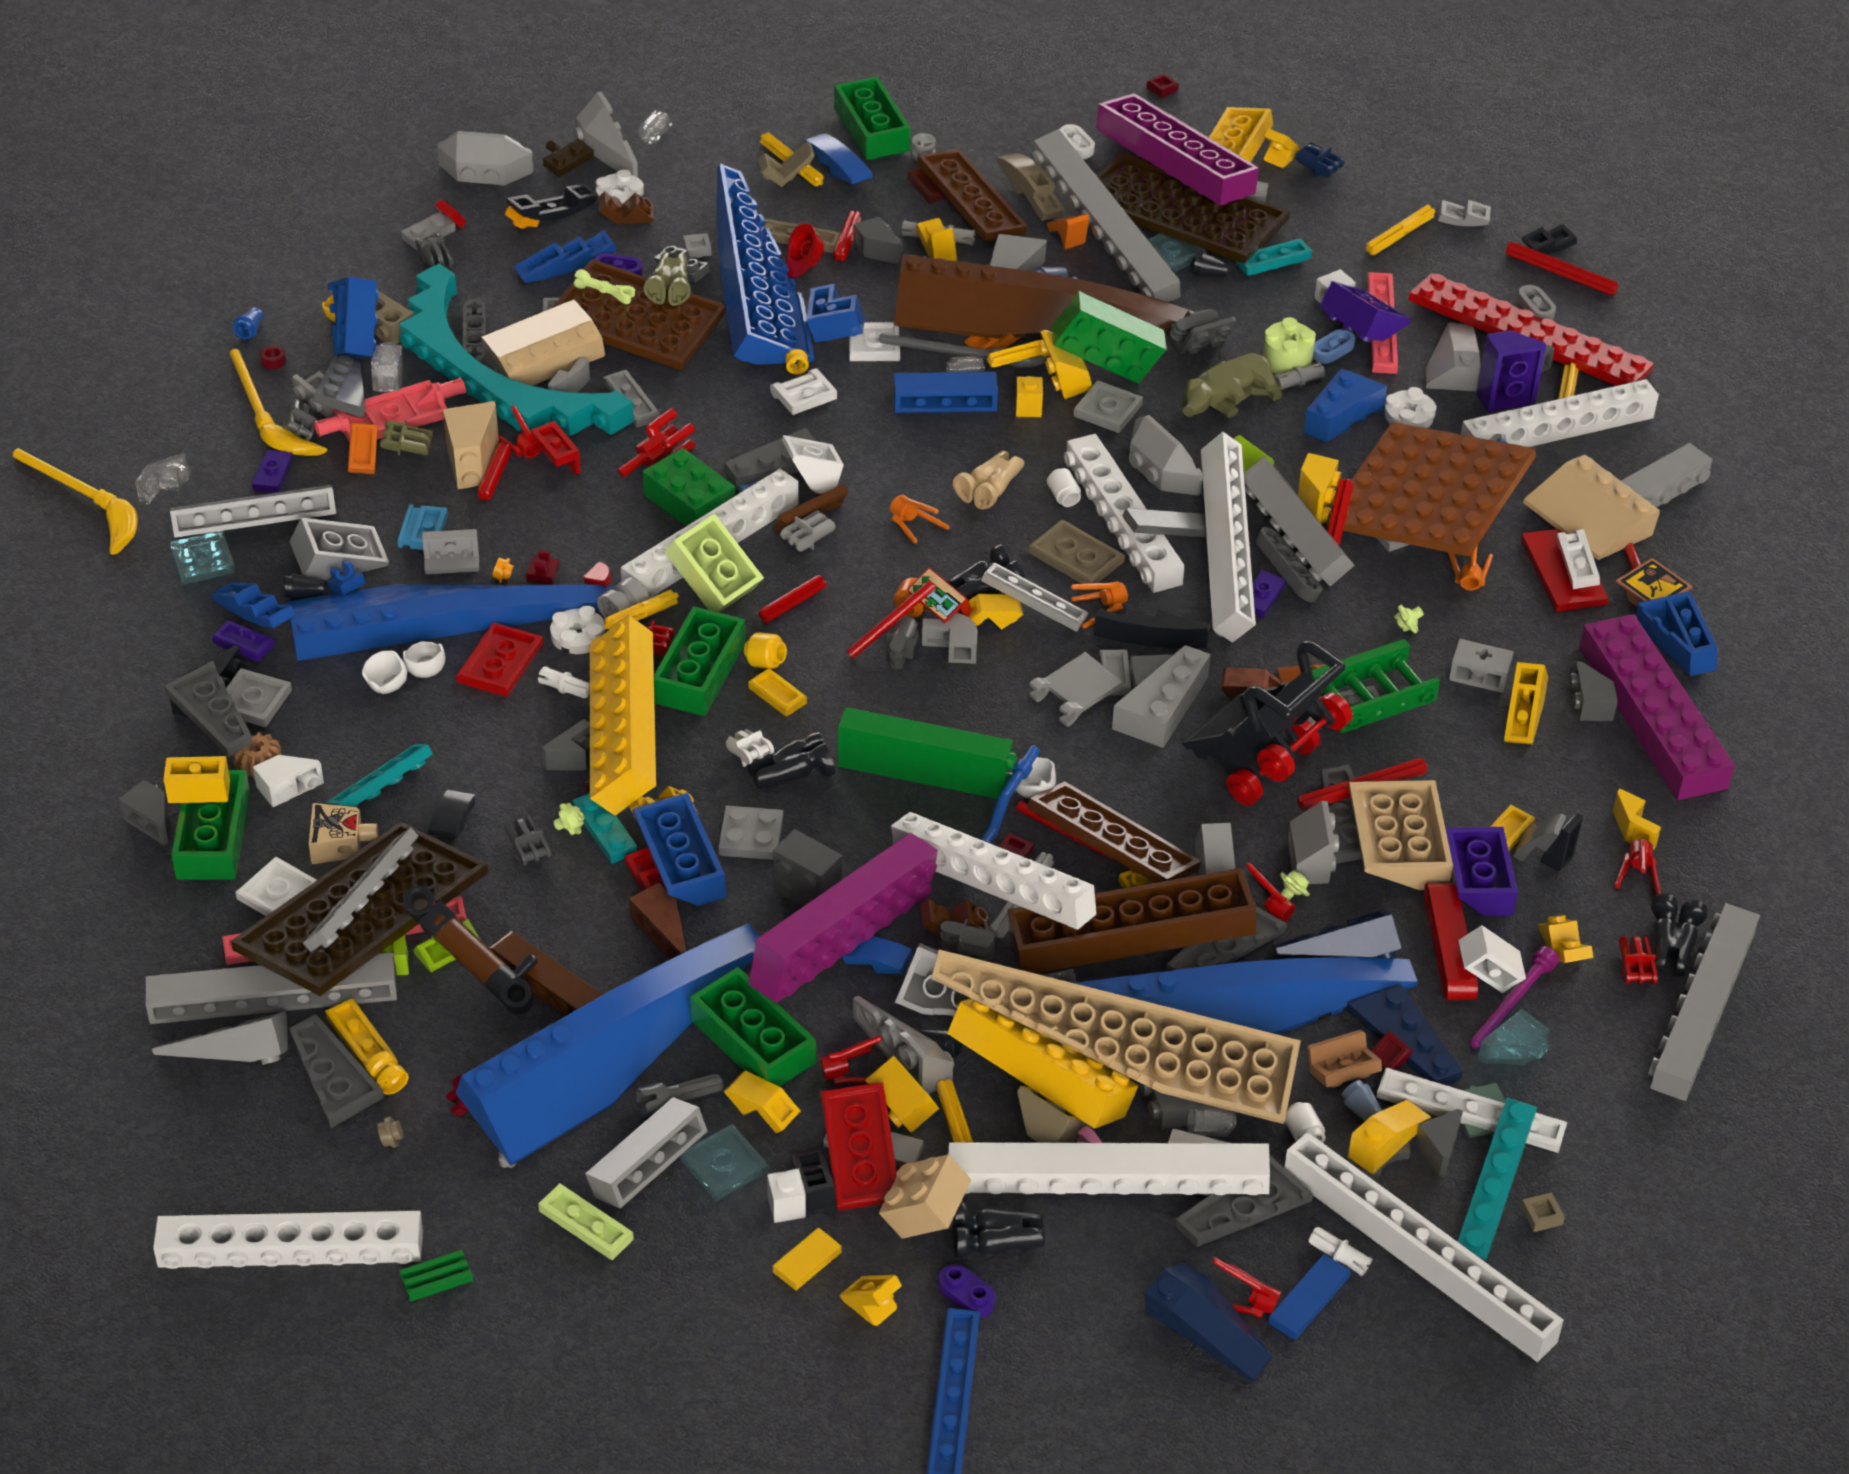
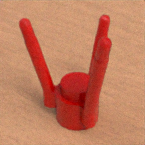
M512 406L511 409L523 432L517 437V446L500 434H498L499 441L504 444L509 443L511 450L514 451L517 457L524 455L526 458H532L539 455L542 449L532 439V434L517 407Z
M1644 839L1633 841L1630 845L1629 853L1624 854L1623 864L1614 888H1620L1629 865H1632L1635 869L1640 870L1642 874L1646 873V868H1649L1655 896L1661 894L1656 859L1653 857V845Z
M1247 863L1246 867L1251 872V875L1271 895L1264 904L1267 913L1283 922L1288 921L1293 915L1296 906L1280 894L1251 863Z
M876 1036L839 1052L820 1057L825 1081L834 1080L835 1086L842 1084H868L866 1082L868 1077H844L845 1073H849L847 1060L871 1052L872 1047L870 1046L880 1042L882 1037Z
M1213 1258V1264L1254 1288L1248 1301L1254 1304V1306L1248 1307L1231 1304L1237 1312L1251 1314L1260 1319L1263 1313L1269 1315L1273 1313L1282 1291L1262 1283L1233 1264L1228 1265L1218 1258Z

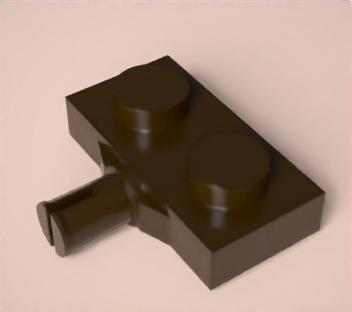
M576 139L563 147L550 140L546 144V149L552 153L543 158V166L560 177L594 158V150L580 139Z

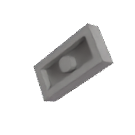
M439 212L402 230V239L418 250L415 242L416 239L421 241L425 240L427 236H430V238L436 237V234H440L441 237L456 231L455 223Z

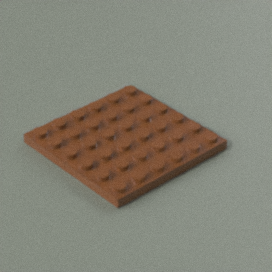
M1392 422L1351 480L1354 486L1343 531L1470 557L1535 459V448Z

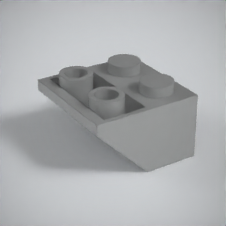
M1328 801L1319 802L1291 820L1289 824L1287 845L1291 869L1305 876L1306 880H1309V884H1329L1330 873L1335 872L1336 869L1334 852L1339 850L1338 834H1333L1335 815L1329 812Z

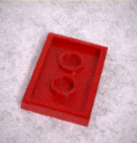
M493 622L456 675L457 683L508 697L543 645V636Z

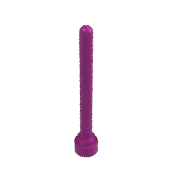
M1541 946L1532 957V967L1525 974L1526 979L1518 983L1473 1035L1469 1041L1472 1048L1477 1049L1485 1042L1541 974L1551 972L1559 963V956L1553 949Z

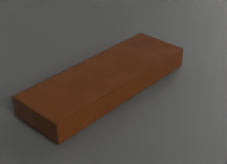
M842 484L779 515L773 527L779 535L785 527L795 522V516L803 519L817 510L824 514L842 505L848 494V489Z

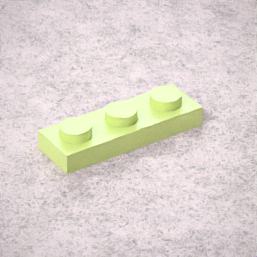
M562 1184L556 1186L538 1203L539 1212L610 1260H613L633 1241V1232Z

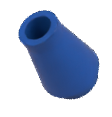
M254 307L237 317L233 322L235 335L240 339L253 338L264 317L263 312L259 308Z

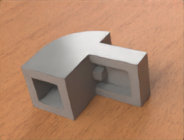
M956 613L947 623L942 622L940 619L923 618L922 646L949 647L948 663L976 664L977 627L970 618Z

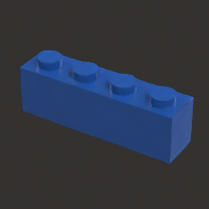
M996 372L894 373L895 413L997 411L998 387Z

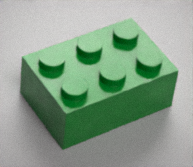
M684 448L643 471L644 495L684 526H688L735 497V486Z

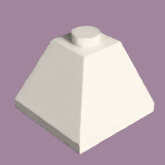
M783 435L782 441L789 455L812 491L824 494L837 487L844 464L832 444Z

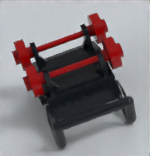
M1303 641L1298 644L1296 656L1301 674L1289 684L1283 682L1277 687L1267 689L1258 686L1247 688L1244 693L1235 696L1182 742L1183 746L1187 750L1191 749L1199 759L1206 760L1211 756L1228 771L1235 770L1227 778L1226 785L1231 796L1242 805L1251 806L1262 797V783L1264 782L1262 776L1264 774L1277 782H1283L1295 771L1293 760L1296 758L1295 753L1298 752L1303 755L1312 753L1320 745L1318 730L1321 727L1324 730L1327 728L1341 730L1352 720V709L1343 697L1330 692L1320 698L1321 691L1344 672L1345 664L1312 641ZM1308 653L1330 667L1316 681L1312 678V668ZM1310 717L1316 722L1314 725L1308 721ZM1259 764L1260 769L1257 770L1254 765Z

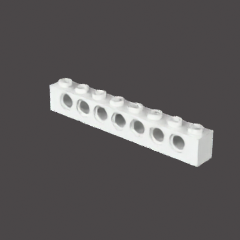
M1645 379L1465 420L1462 424L1461 435L1493 441L1499 438L1504 439L1509 444L1532 447L1653 419L1659 394L1648 380Z
M1092 434L1068 440L1067 452L1064 453L1067 467H1071L1076 481L1082 484L1088 499L1092 500L1096 505L1099 516H1103L1109 531L1117 537L1120 548L1126 551L1132 566H1136L1140 572L1143 583L1148 584L1153 593L1182 586L1185 565L1164 534L1134 533L1122 515L1126 508L1147 509L1098 436Z
M782 469L776 470L621 567V580L627 577L637 579L646 589L649 598L653 597L683 578L665 554V550L675 539L715 513L731 536L739 543L777 519L779 515L798 505V480Z
M909 812L891 825L893 845L909 833H913L938 850L936 859V872L1077 930L1096 915L1094 885L912 812Z
M421 1211L158 1216L153 1249L158 1268L166 1267L169 1269L178 1267L210 1268L212 1266L244 1267L257 1265L274 1267L277 1265L308 1266L311 1264L342 1265L351 1263L369 1265L376 1263L406 1264L409 1262H421L423 1226Z

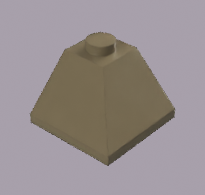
M1020 1086L1017 1093L1027 1136L1034 1139L1036 1143H1074L1079 1137L1078 1131L1084 1126L1090 1127L1031 1087Z

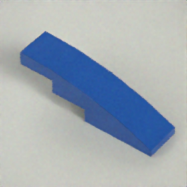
M824 133L805 139V142L811 143L813 152L817 153L818 162L829 166L831 176L850 184L873 178L872 172L862 160L836 138Z
M602 231L585 242L580 236L562 247H559L554 242L513 267L523 282L529 283L575 271L587 266L598 255L603 253L611 254L617 251L605 231Z
M231 582L210 594L214 601L228 611L260 626L275 628L295 616L291 605L278 604L274 594L261 593L258 585L255 583Z

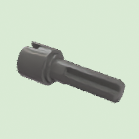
M712 1074L668 1087L660 1082L636 1089L635 1100L638 1104L646 1103L645 1108L640 1111L642 1118L646 1119L651 1117L673 1097L687 1101L722 1091L723 1080L719 1074Z

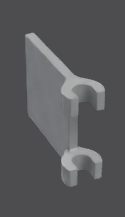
M1084 652L1047 677L1033 679L1030 682V687L1034 691L1030 692L1029 696L1036 702H1039L1045 698L1049 691L1054 693L1065 702L1060 706V711L1064 715L1059 717V721L1068 727L1077 720L1083 711L1122 687L1123 681L1088 653Z

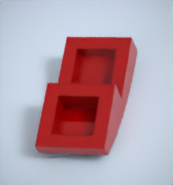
M648 847L625 856L624 862L642 891L657 883H660L665 888Z

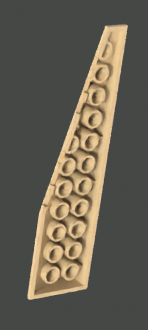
M943 950L938 951L931 979L1160 1093L1281 1124L1285 1122L1300 1040Z

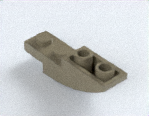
M1020 153L997 157V163L1017 194H1025L1041 221L1063 216L1064 208L1054 194L1056 186L1036 162Z

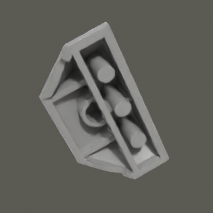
M457 131L444 141L439 142L437 146L439 166L459 182L507 185L532 174L534 171L532 150L524 148L520 143L507 135Z
M1150 415L1136 418L1129 455V462L1132 467L1141 472L1160 491L1200 495L1202 492L1203 473L1199 468L1196 469L1193 459L1183 445Z

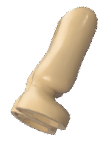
M1002 450L987 462L975 468L971 475L966 472L959 473L953 479V488L964 502L970 503L974 500L975 506L978 509H989L997 502L998 497L1002 495L1010 481L1024 467V460L1018 456H1014L1009 460V453Z

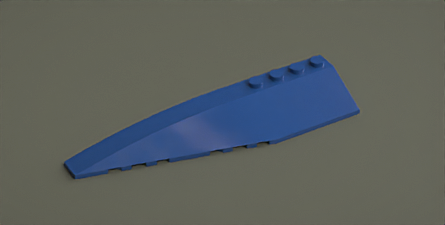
M719 164L717 170L718 249L733 356L742 362H750L755 365L786 363L785 356L789 351L800 349L806 352L808 362H813L815 358L809 325L806 320L805 303L801 293H796L795 291L797 284L794 279L788 277L787 272L789 268L780 259L782 254L770 230L763 226L765 219L763 215L757 213L756 208L758 205L755 199L748 195L750 189L741 171Z
M392 584L354 590L346 595L336 593L286 601V605H291L295 616L290 618L289 621L297 661L484 631L488 630L493 622L505 626H514L551 620L557 612H564L583 606H591L595 609V612H600L597 599L611 588L614 590L616 585H609L605 588L601 585Z

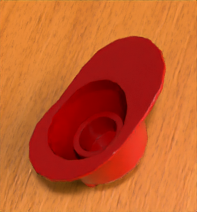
M801 223L796 226L789 237L786 264L789 268L787 274L792 278H798L809 268L816 266L824 252L822 239L816 234L814 227L808 223Z

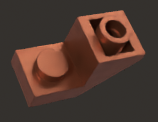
M1225 668L1222 671L1220 689L1228 697L1234 698L1238 694L1244 693L1251 686L1267 689L1277 687L1283 682L1266 669Z

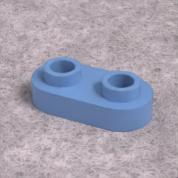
M1339 329L1319 339L1314 345L1313 359L1322 364H1328L1352 351L1355 344L1354 334L1348 330Z

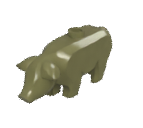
M1249 353L1226 362L1221 361L1216 366L1204 371L1198 378L1188 380L1182 399V411L1186 416L1191 417L1205 412L1211 406L1222 412L1227 418L1233 417L1238 413V408L1235 405L1249 397L1250 394L1268 396L1273 401L1280 399L1282 396L1281 386L1276 383L1270 371V362L1259 354Z

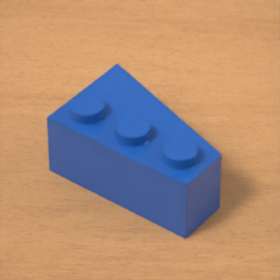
M346 277L327 284L328 291L333 292L334 304L329 305L330 313H335L336 325L331 327L334 356L345 355L361 360L373 357L376 349L374 328L377 325L375 307L379 297L378 289H376L377 281Z
M1341 368L1307 409L1304 434L1328 442L1350 429L1351 424L1357 421L1363 422L1370 413L1374 411L1380 412L1384 409L1387 386Z
M1691 591L1637 603V619L1650 639L1689 676L1717 670L1718 647Z

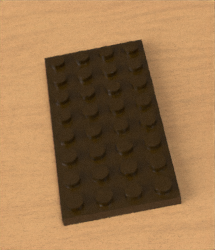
M1123 152L1096 175L1134 224L1244 264L1253 257L1290 217V211L1249 196L1244 199L1228 202L1226 205H1217L1211 199L1199 194L1190 186L1184 185L1180 180L1168 175L1149 161Z
M400 821L231 941L232 950L321 997L419 924V922L410 918L404 907V895L410 888L424 886L431 891L436 903L441 900L444 904H447L488 873L487 863ZM412 828L418 835V838L411 844L414 848L413 851L400 861L398 859L396 863L399 867L387 878L384 876L381 879L384 884L374 894L371 895L369 893L366 896L369 899L368 903L358 912L353 911L351 913L354 919L342 930L337 929L338 937L328 947L324 948L321 945L311 952L303 942L389 844L406 830ZM416 900L413 908L416 910L425 908L428 900Z

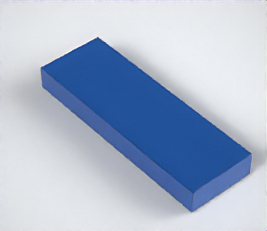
M1323 1254L1269 1316L1268 1323L1296 1341L1350 1278L1351 1270Z

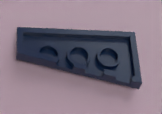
M1401 985L1348 1003L1347 1012L1353 1017L1358 1016L1365 1022V1027L1372 1034L1377 1033L1383 1038L1390 1030L1414 1052L1407 1059V1064L1423 1079L1443 1085L1462 1079L1463 1070Z

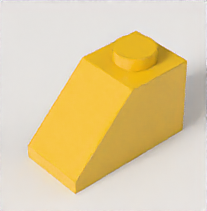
M1017 377L1016 417H1042L1043 377Z

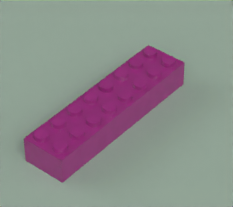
M1135 93L1099 103L1096 125L1098 131L1105 134L1106 137L1115 140L1122 147L1128 148L1137 156L1159 167L1168 175L1180 180L1184 185L1190 186L1199 194L1211 199L1215 204L1226 205L1228 202L1244 199L1247 196L1256 194L1259 167Z
M1631 614L1585 624L1579 646L1580 651L1591 668L1614 682L1617 696L1616 707L1676 800L1729 789L1735 764L1636 616Z
M909 833L756 939L749 985L776 1004L786 996L793 995L797 988L806 982H811L818 973L825 968L832 967L839 958L845 954H850L860 943L870 940L881 928L888 927L895 918L902 913L906 914L919 901L927 899L932 891L931 883L937 868L938 850L913 833Z

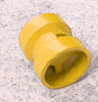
M382 1051L375 1054L367 1063V1073L374 1080H377L376 1082L383 1090V1094H394L407 1084L409 1079L407 1072L402 1066L398 1065V1060L390 1051Z

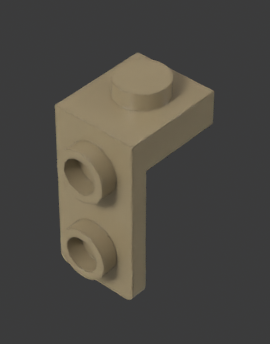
M806 141L782 165L766 153H763L758 158L760 173L766 180L771 179L780 187H783L804 166L811 163L814 158V152L811 143Z

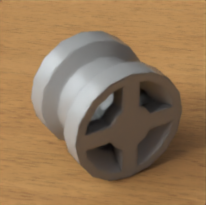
M921 133L912 138V145L914 147L912 157L914 160L917 161L918 155L935 152L936 139L934 136Z

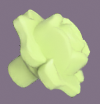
M1402 604L1399 605V613L1394 616L1396 623L1404 632L1411 630L1413 633H1417L1418 619L1424 616L1422 609L1417 606L1411 610L1410 608H1405Z
M570 803L561 804L560 818L554 820L555 828L557 830L565 828L571 835L575 833L581 834L580 827L584 824V814L577 806H572Z
M1293 870L1288 875L1281 872L1280 876L1284 880L1285 888L1280 894L1289 901L1294 895H1310L1306 890L1309 880H1306V877L1300 872L1297 873Z

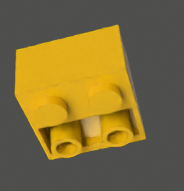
M1047 330L1040 331L1043 342L1039 343L1043 356L1048 357L1044 363L1049 376L1054 375L1051 379L1055 390L1061 391L1064 400L1089 391L1092 388V383L1084 360L1053 346L1052 332Z
M1308 453L1301 468L1298 496L1322 525L1323 523L1328 524V516L1332 510L1330 507L1333 506L1336 493L1335 487H1337L1338 481L1341 478V472L1337 471L1339 460Z

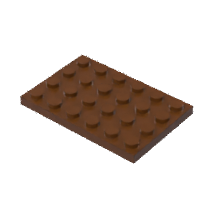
M594 259L584 268L590 277L600 281H607L614 286H632L635 289V296L631 297V302L624 304L612 296V294L602 293L598 289L589 286L583 289L577 288L573 282L552 307L554 308L575 300L594 322L604 344L681 371L726 313V305L690 293V297L684 303L673 306L668 301L669 289L666 291L664 303L656 304L644 294L643 288L646 277Z

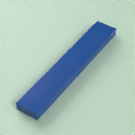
M947 1308L927 1474H962L980 1311Z

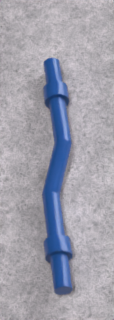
M1030 746L1023 759H1019L1012 770L1013 774L999 793L989 826L980 840L991 844L997 836L1009 799L1022 779H1026L1033 769L1032 764L1040 753L1038 747Z

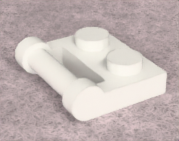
M817 368L809 370L806 375L787 382H776L770 385L772 396L775 399L778 398L792 415L837 399V390Z

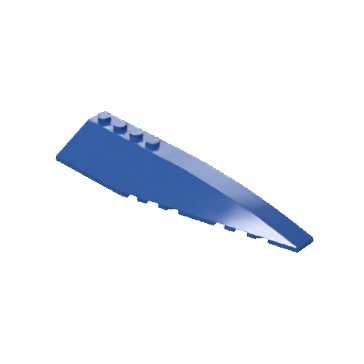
M748 923L639 975L463 1074L456 1091L457 1096L500 1153L504 1155L509 1165L512 1166L611 1107L619 1099V1096L626 1089H629L636 1082L637 1078L656 1061V1058L664 1050H667L693 1023L691 1020L690 996L737 967L744 971L753 962L756 939L760 936Z
M1324 957L1238 962L1077 982L1074 984L1278 1035L1318 1021L1319 1016L1330 1013L1331 1016L1341 1013L1343 1008L1348 1006V1003L1398 985H1401L1406 990L1417 986L1418 981L1410 959Z

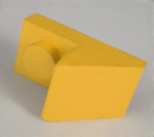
M1270 128L1267 129L1264 135L1270 141L1264 160L1280 168H1284L1295 158L1296 153L1302 149L1288 136Z
M940 218L917 223L916 231L929 258L957 261L952 228L944 229Z
M896 1275L861 1276L839 1296L843 1302L870 1324L878 1326L896 1311L897 1305L893 1300V1293L902 1285Z

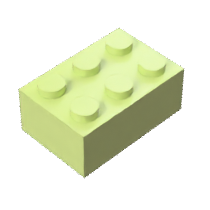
M715 513L675 539L665 550V554L707 609L714 612H722L751 592L764 579Z

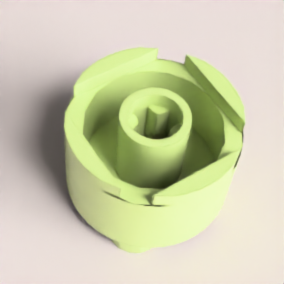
M1290 317L1284 318L1282 322L1275 323L1266 329L1262 356L1270 362V371L1274 374H1282L1292 371L1297 366H1310L1313 360L1315 332Z

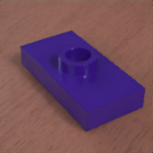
M267 449L252 482L253 491L280 492L292 464L293 453Z
M1261 570L1252 584L1255 615L1264 618L1284 589L1286 580Z
M230 620L212 636L213 644L227 650L234 646H239L241 656L259 662L275 646L273 638Z

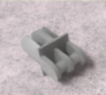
M817 510L803 519L795 516V522L785 527L781 531L780 536L784 540L788 539L790 545H796V549L800 552L807 548L814 550V543L833 532L836 526L832 520Z

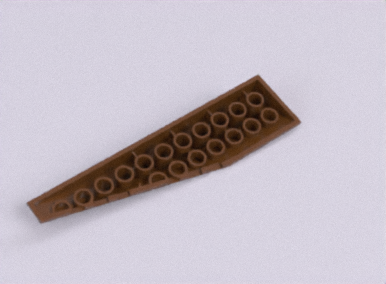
M903 254L894 326L986 338H1002L1003 334H1013L1014 338L1025 337L1026 333H1038L1039 337H1042L1040 331L1047 330L1052 332L1051 326L1078 291L1163 329L1164 333L1169 332V326L1183 318L1189 309L1127 290L1075 278Z

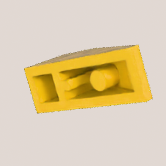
M1517 662L1504 742L1533 745L1548 682L1545 665Z
M1408 1100L1378 1112L1368 1118L1352 1133L1348 1157L1373 1175L1418 1133L1419 1124L1431 1120L1432 1117Z

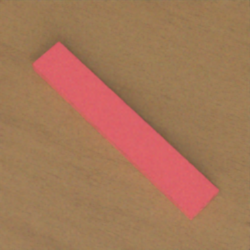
M1369 272L1367 276L1368 292L1395 308L1393 275L1390 273ZM1396 333L1383 342L1372 339L1370 342L1372 373L1397 374Z

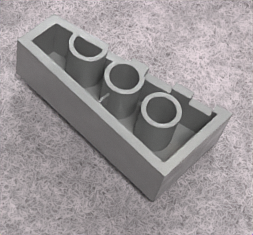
M1186 645L1114 705L1112 729L1164 748L1208 679L1211 654Z

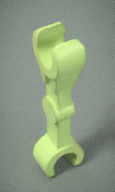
M579 269L574 275L577 278L574 281V286L583 289L589 286L598 289L602 293L612 294V296L624 304H629L631 297L635 296V289L632 286L611 285L607 281L591 278L589 273L582 269Z

